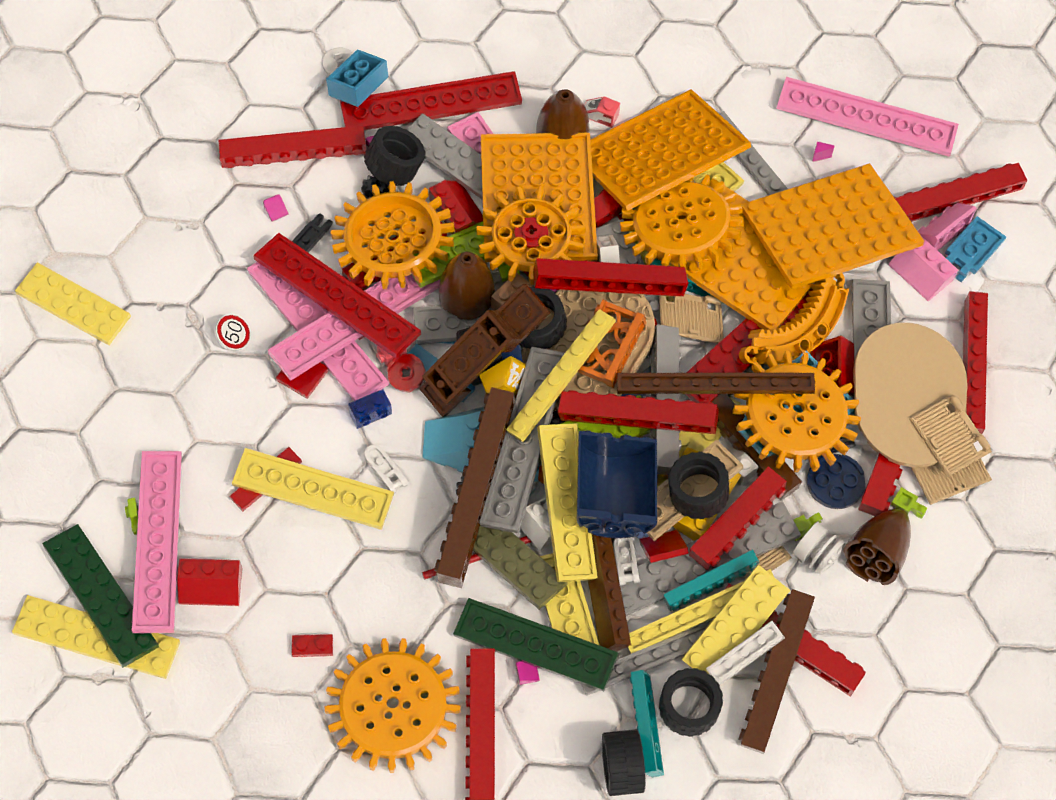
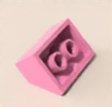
M956 203L952 207L948 206L940 217L935 216L927 227H921L918 232L938 251L967 228L977 208L961 203Z
M923 238V246L895 255L888 265L929 302L954 280L958 269Z

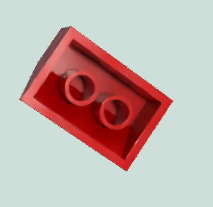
M444 180L429 188L430 201L438 196L441 198L442 205L436 209L437 212L448 208L450 210L451 218L443 221L445 223L454 222L455 232H451L452 235L483 222V214L465 187L457 181Z
M843 336L823 341L810 352V355L817 362L822 358L826 360L822 372L828 376L833 371L839 369L841 373L834 382L838 387L851 383L852 388L848 394L853 396L854 343ZM822 394L824 398H828L826 394Z
M179 559L178 604L239 606L242 580L240 560Z

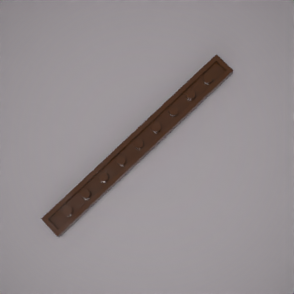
M618 373L617 394H815L814 373Z

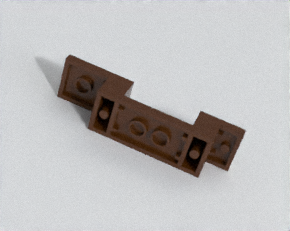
M523 284L498 310H487L422 376L426 382L419 388L420 391L442 417L447 416L471 392L468 386L502 352H512L551 312L529 286Z

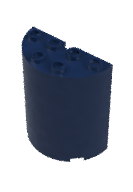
M588 430L579 431L577 523L580 527L584 526L588 528L589 533L601 537L630 538L634 537V533L637 532L645 534L657 525V439L631 437L630 435L614 438L611 433H594Z

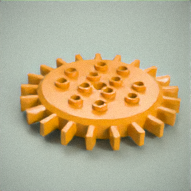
M706 174L701 183L694 182L693 177L636 206L635 210L630 209L626 211L622 208V218L632 219L633 221L620 222L621 232L634 231L623 235L624 243L628 245L638 241L639 243L632 247V253L636 257L646 250L648 252L645 256L646 265H650L658 257L662 259V266H669L670 261L678 262V267L686 268L685 261L695 260L698 269H702V257L709 255L717 263L719 262V253L716 250L719 247L729 253L732 251V243L727 241L726 238L740 241V230L730 227H744V217L731 216L743 213L742 203L728 206V204L736 201V193L732 191L722 196L721 193L725 191V183L723 181L714 188L709 187L710 175ZM681 215L686 216V218L682 220L678 219L677 217Z
M392 181L389 184V192L380 194L376 184L372 185L373 197L366 199L361 192H357V200L360 203L357 207L347 202L343 204L344 211L350 214L348 218L335 216L336 225L345 228L344 230H331L332 239H344L345 242L332 245L333 253L338 254L347 251L348 254L338 259L339 266L342 268L353 262L355 265L349 270L350 277L354 279L361 271L366 272L364 277L366 286H369L376 276L381 278L383 289H387L389 278H398V283L402 289L406 285L405 276L411 274L421 283L423 280L420 270L424 267L434 274L437 273V265L432 261L434 257L447 262L448 253L439 249L440 245L454 246L453 237L442 236V233L455 232L454 222L440 224V221L451 218L449 208L436 213L435 210L442 205L441 198L438 196L430 203H427L425 200L429 196L428 189L424 187L418 196L412 195V183L409 182L404 192H396L395 183ZM391 235L398 236L396 240L388 239Z
M785 351L783 355L784 364L778 365L771 353L766 358L769 369L765 371L755 361L751 367L754 373H814L815 394H801V397H798L796 394H734L733 397L746 400V405H735L732 414H746L747 420L739 422L736 429L737 431H742L750 428L754 435H751L745 443L747 447L757 441L765 446L759 455L761 460L767 457L769 451L778 455L776 468H780L784 464L785 458L794 460V472H799L802 467V460L808 459L814 472L820 467L817 457L822 455L831 466L835 463L836 458L830 449L834 447L843 455L850 449L839 439L841 436L853 442L856 439L858 433L847 429L846 424L858 425L861 417L848 415L847 409L856 408L859 404V399L845 401L843 394L851 390L852 384L848 383L838 387L834 381L838 379L841 371L837 369L830 376L822 372L826 362L825 359L822 358L815 368L807 365L809 359L807 352L803 353L800 363H792L790 351ZM822 394H826L828 398H824ZM794 405H799V406H801L802 409H803V412H801V413L796 412V411L793 409V406H794ZM810 406H814L815 410L810 409ZM769 416L775 417V420H771ZM797 418H801L803 422H799ZM784 430H788L790 434H786ZM811 431H815L817 435H813Z
M383 638L381 641L382 653L373 655L371 648L366 643L363 645V653L367 659L361 663L350 654L346 656L348 664L354 668L349 675L342 670L335 669L334 676L344 681L342 689L327 687L326 692L330 696L340 697L339 704L324 707L325 714L340 713L341 720L328 725L330 733L345 729L347 735L337 743L340 750L351 742L358 746L351 756L353 762L356 763L362 754L367 752L372 755L369 761L370 770H375L379 758L389 759V772L394 773L396 769L395 760L405 757L407 767L411 771L414 770L415 766L412 758L413 754L421 752L424 759L428 762L432 761V754L427 749V746L432 741L443 749L447 747V742L438 733L441 728L456 732L457 725L446 721L445 715L446 713H461V706L446 704V697L455 696L460 693L459 686L444 688L442 682L452 677L453 671L450 668L440 674L436 673L434 667L441 661L439 654L433 656L427 663L421 659L425 653L424 644L421 643L417 647L415 654L412 655L405 653L407 642L405 638H402L399 643V651L389 652V643L386 638ZM389 668L391 671L388 674H384L383 670ZM413 675L418 676V680L412 681L411 677ZM371 678L372 683L366 684L365 680ZM398 685L400 686V690L394 691L393 687ZM428 693L429 696L424 699L421 697V694ZM380 695L382 696V700L376 701L375 697ZM395 698L399 704L395 708H390L387 706V701ZM409 703L411 706L405 709L403 704ZM360 705L364 707V710L361 712L356 710ZM391 713L392 717L390 719L385 718V714ZM415 720H419L421 724L419 726H414L413 722ZM368 723L374 724L372 729H368L366 726ZM400 730L403 733L401 736H396L395 732Z

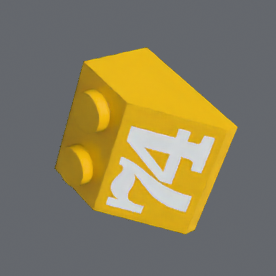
M510 356L481 373L479 376L486 393H490L491 387L513 392L515 399L526 364Z

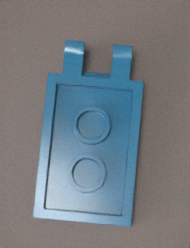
M978 216L945 252L947 255L946 259L961 268L956 276V279L961 283L969 272L975 275L1007 238Z

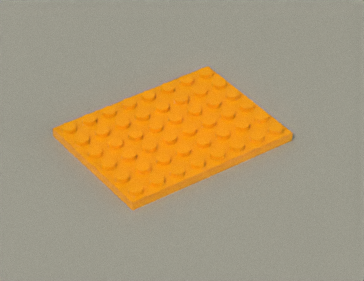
M692 89L590 139L593 178L626 211L751 148V142Z
M551 133L481 134L483 209L485 207L495 213H499L503 208L497 202V195L501 194L510 204L518 200L517 187L519 186L523 189L525 198H536L539 186H542L544 188L543 200L550 203L562 193L564 200L559 208L564 213L575 207L579 209V215L569 220L570 226L586 225L585 234L571 235V241L585 244L584 252L580 253L568 249L566 255L576 261L597 260L590 133H577L572 135L571 139H558L559 136ZM531 209L525 210L527 213L533 212ZM483 217V226L492 227L493 221ZM541 220V221H539V222H540V223H547L548 221H546V220ZM515 221L513 224L519 225L521 222ZM557 230V231H554L555 234H561V233H562L561 231H558V230ZM506 233L501 234L502 237L509 236ZM484 236V243L492 241V236ZM542 243L541 245H543V246H549L550 244H549V243ZM516 244L515 247L521 248L523 245ZM495 250L484 253L485 262H491L498 255ZM530 255L529 257L535 259L538 256Z
M870 163L742 204L745 218L791 289L924 245L923 238Z
M712 178L709 187L714 188L720 182ZM725 186V191L721 195L724 196L732 192V190ZM736 193V201L728 204V206L739 203L743 204L749 201ZM744 214L731 215L744 217V227H730L740 230V241L726 238L727 241L732 243V251L729 253L719 247L716 250L719 253V262L717 263L709 255L702 257V269H698L695 260L685 261L687 278L748 320L755 322L760 328L764 330L777 329L811 289L810 285L815 284V282L791 289ZM683 215L678 217V219L680 220L686 218V216ZM670 261L669 266L678 267V262Z

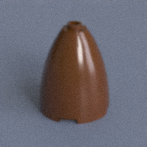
M568 89L558 90L552 94L540 110L536 133H551L559 136L558 139H571V136L577 133H590L588 113L580 97Z
M462 252L453 257L446 265L439 283V301L443 309L457 316L458 319L471 320L481 317L491 307V296L495 293V286L490 269L484 260L472 252Z
M897 508L884 511L868 520L852 535L844 546L843 552L847 559V567L855 575L866 582L870 579L880 582L881 585H888L896 580L903 568L910 547L911 525L907 513Z

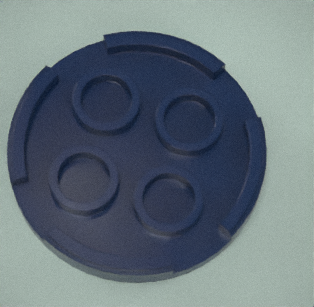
M833 454L836 461L830 466L825 458L820 456L818 458L820 464L818 470L813 472L810 467L807 474V486L812 497L821 505L831 509H845L858 502L865 490L864 471L859 463L850 456Z

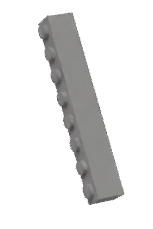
M659 324L655 326V335L651 346V373H681L679 369L681 352H679L681 335H679L678 327ZM651 394V397L658 400L670 398L679 401L681 394ZM650 429V438L657 439V474L669 475L674 462L680 459V431Z

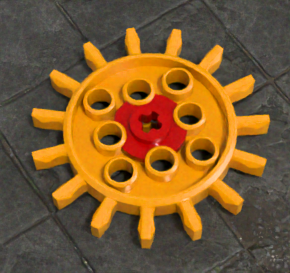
M519 186L517 187L518 200L510 204L501 194L497 195V202L503 208L499 213L484 207L483 217L493 221L492 227L477 226V235L492 236V241L479 245V253L483 254L495 250L498 256L490 262V269L492 271L504 262L511 267L508 272V281L512 282L517 271L521 270L529 272L530 285H534L533 269L536 258L532 259L529 257L530 255L538 256L537 258L572 260L566 255L568 249L580 253L584 252L585 244L571 241V235L585 234L586 225L570 226L569 220L579 215V209L575 207L564 213L559 208L564 200L562 193L550 203L543 200L544 188L542 186H539L536 198H525L524 191ZM531 209L533 212L527 213L525 210ZM541 220H546V221H548V222H547V223H540L539 221H541ZM519 221L521 224L515 225L513 222ZM557 230H558V231H561L562 233H561V234H555L554 231H557ZM506 233L509 236L502 237L501 234ZM542 243H549L550 245H549V246H543V245H541V244H542ZM521 244L523 247L517 248L515 245Z

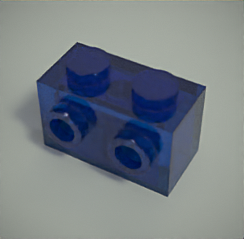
M384 389L348 403L349 414L357 429L392 414L391 403Z

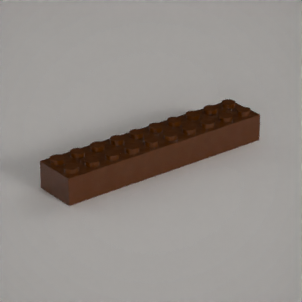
M491 387L490 393H486L484 398V411L480 412L478 422H480L479 429H475L473 436L474 448L470 447L468 452L469 465L464 466L462 477H464L463 485L459 484L458 502L453 504L451 514H453L452 522L448 521L446 527L447 539L442 541L440 552H442L441 560L437 559L434 569L439 583L461 589L480 528V519L506 435V429L508 428L515 404L513 392Z

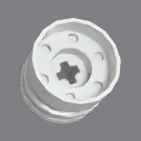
M817 522L801 539L793 551V555L802 562L806 561L809 557L813 558L809 567L813 569L819 563L815 572L821 575L838 559L845 542L840 540L834 546L833 544L837 536L833 535L828 540L825 539L829 530Z

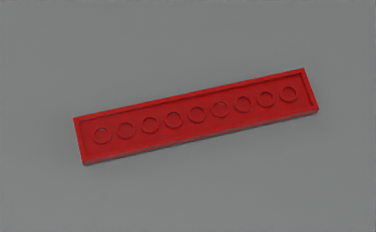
M512 71L371 94L358 107L341 100L340 104L345 127L364 125V130H371L384 126L413 123L422 114H425L430 119L522 105V97L516 72Z
M280 233L276 234L253 255L254 260L395 358L403 353L421 335V330Z
M808 292L781 326L791 322L790 319L796 318L795 315L799 314V310L804 308L803 304L808 303L806 298L811 297ZM746 318L686 373H744L752 365L745 364L740 360V350L743 347L752 346V339H748V335L752 330L762 328ZM747 352V356L750 358L755 357V355L748 354ZM719 394L685 395L695 403L712 402Z

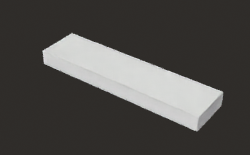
M771 621L707 667L706 670L721 685L781 642L785 637L774 622Z

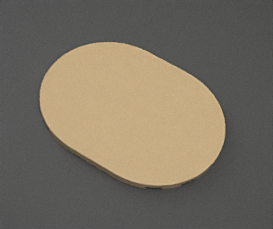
M558 290L555 293L563 303L567 317V329L564 332L563 338L551 348H546L547 350L566 353L586 327L589 320L593 318L596 306L604 299L609 303L645 315L647 323L621 373H636L652 346L655 335L653 311L644 294ZM547 308L551 313L534 330L546 327L552 321L554 311ZM607 313L617 321V316L614 313ZM621 316V322H633ZM619 330L618 337L621 339L625 338L626 334H620L621 330ZM614 331L607 333L597 345L601 355L607 350L620 348V345L615 340ZM523 347L521 353L524 364H527L530 349ZM611 354L607 356L604 360L606 361V359L609 357V360L612 361L615 356ZM596 359L591 363H586L585 361L583 366H592L593 364H595ZM600 365L595 369V371L606 375L607 373ZM578 372L563 390L565 392L574 390L579 393L595 392L600 395L609 393L617 396L622 395L617 394V382L614 388L603 382ZM561 394L557 398L555 411L559 409Z
M894 323L881 327L864 341L857 352L854 362V399H859V404L854 408L855 416L861 417L858 428L862 431L871 448L893 463L907 467L935 465L939 463L910 418L952 394L959 398L966 412L967 375L965 366L954 346L941 334L928 327L914 323ZM952 403L946 406L951 413L957 410Z

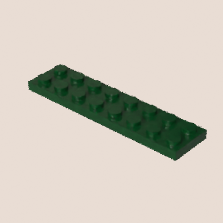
M78 524L42 543L122 668L159 647L151 633H132L133 606Z
M468 598L453 633L457 638L487 649H495V652L603 692L619 656V653L471 598Z

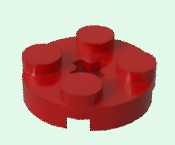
M400 354L397 358L394 357L388 364V380L395 389L410 393L421 386L424 381L422 376L426 373L423 362L413 354ZM410 368V375L402 377V370H408Z

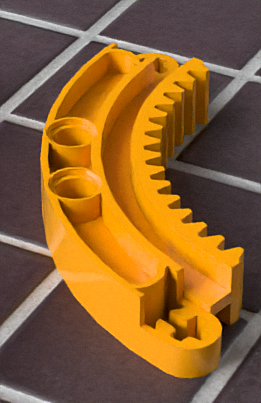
M843 273L816 281L815 284L810 285L813 291L808 292L811 296L806 298L808 303L803 304L804 308L799 310L800 313L795 315L796 318L790 319L791 322H787L786 325L773 330H752L748 335V339H752V346L743 347L740 350V360L750 365H753L755 361L760 365H768L766 358L768 354L772 353L777 364L784 363L783 355L785 351H790L792 360H795L805 351L810 353L818 347L834 329L846 304L849 288L844 289L845 277ZM747 352L748 354L755 355V357L750 358L747 356Z

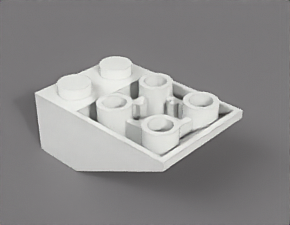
M546 497L526 506L520 527L539 551L552 545Z

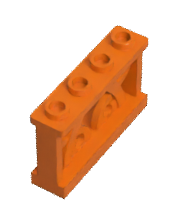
M603 299L596 306L594 315L600 309L605 313L612 312L617 316L616 323L613 324L607 333L614 331L615 340L620 345V348L607 350L601 355L596 347L590 354L589 360L586 361V363H591L596 359L595 364L589 367L582 365L577 372L614 388L617 382V374L622 372L647 322L644 314L635 313ZM621 316L633 322H621ZM619 330H621L620 334H626L625 338L621 339L618 337ZM611 354L615 356L612 361L609 360V357L606 359V361L604 360L607 356ZM600 365L607 373L605 375L595 371V369Z

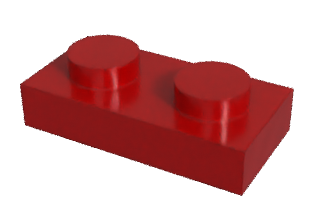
M333 634L292 635V657L333 656Z

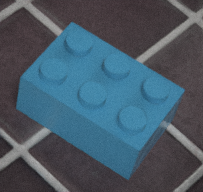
M357 49L326 78L328 95L358 107L389 77L387 60Z

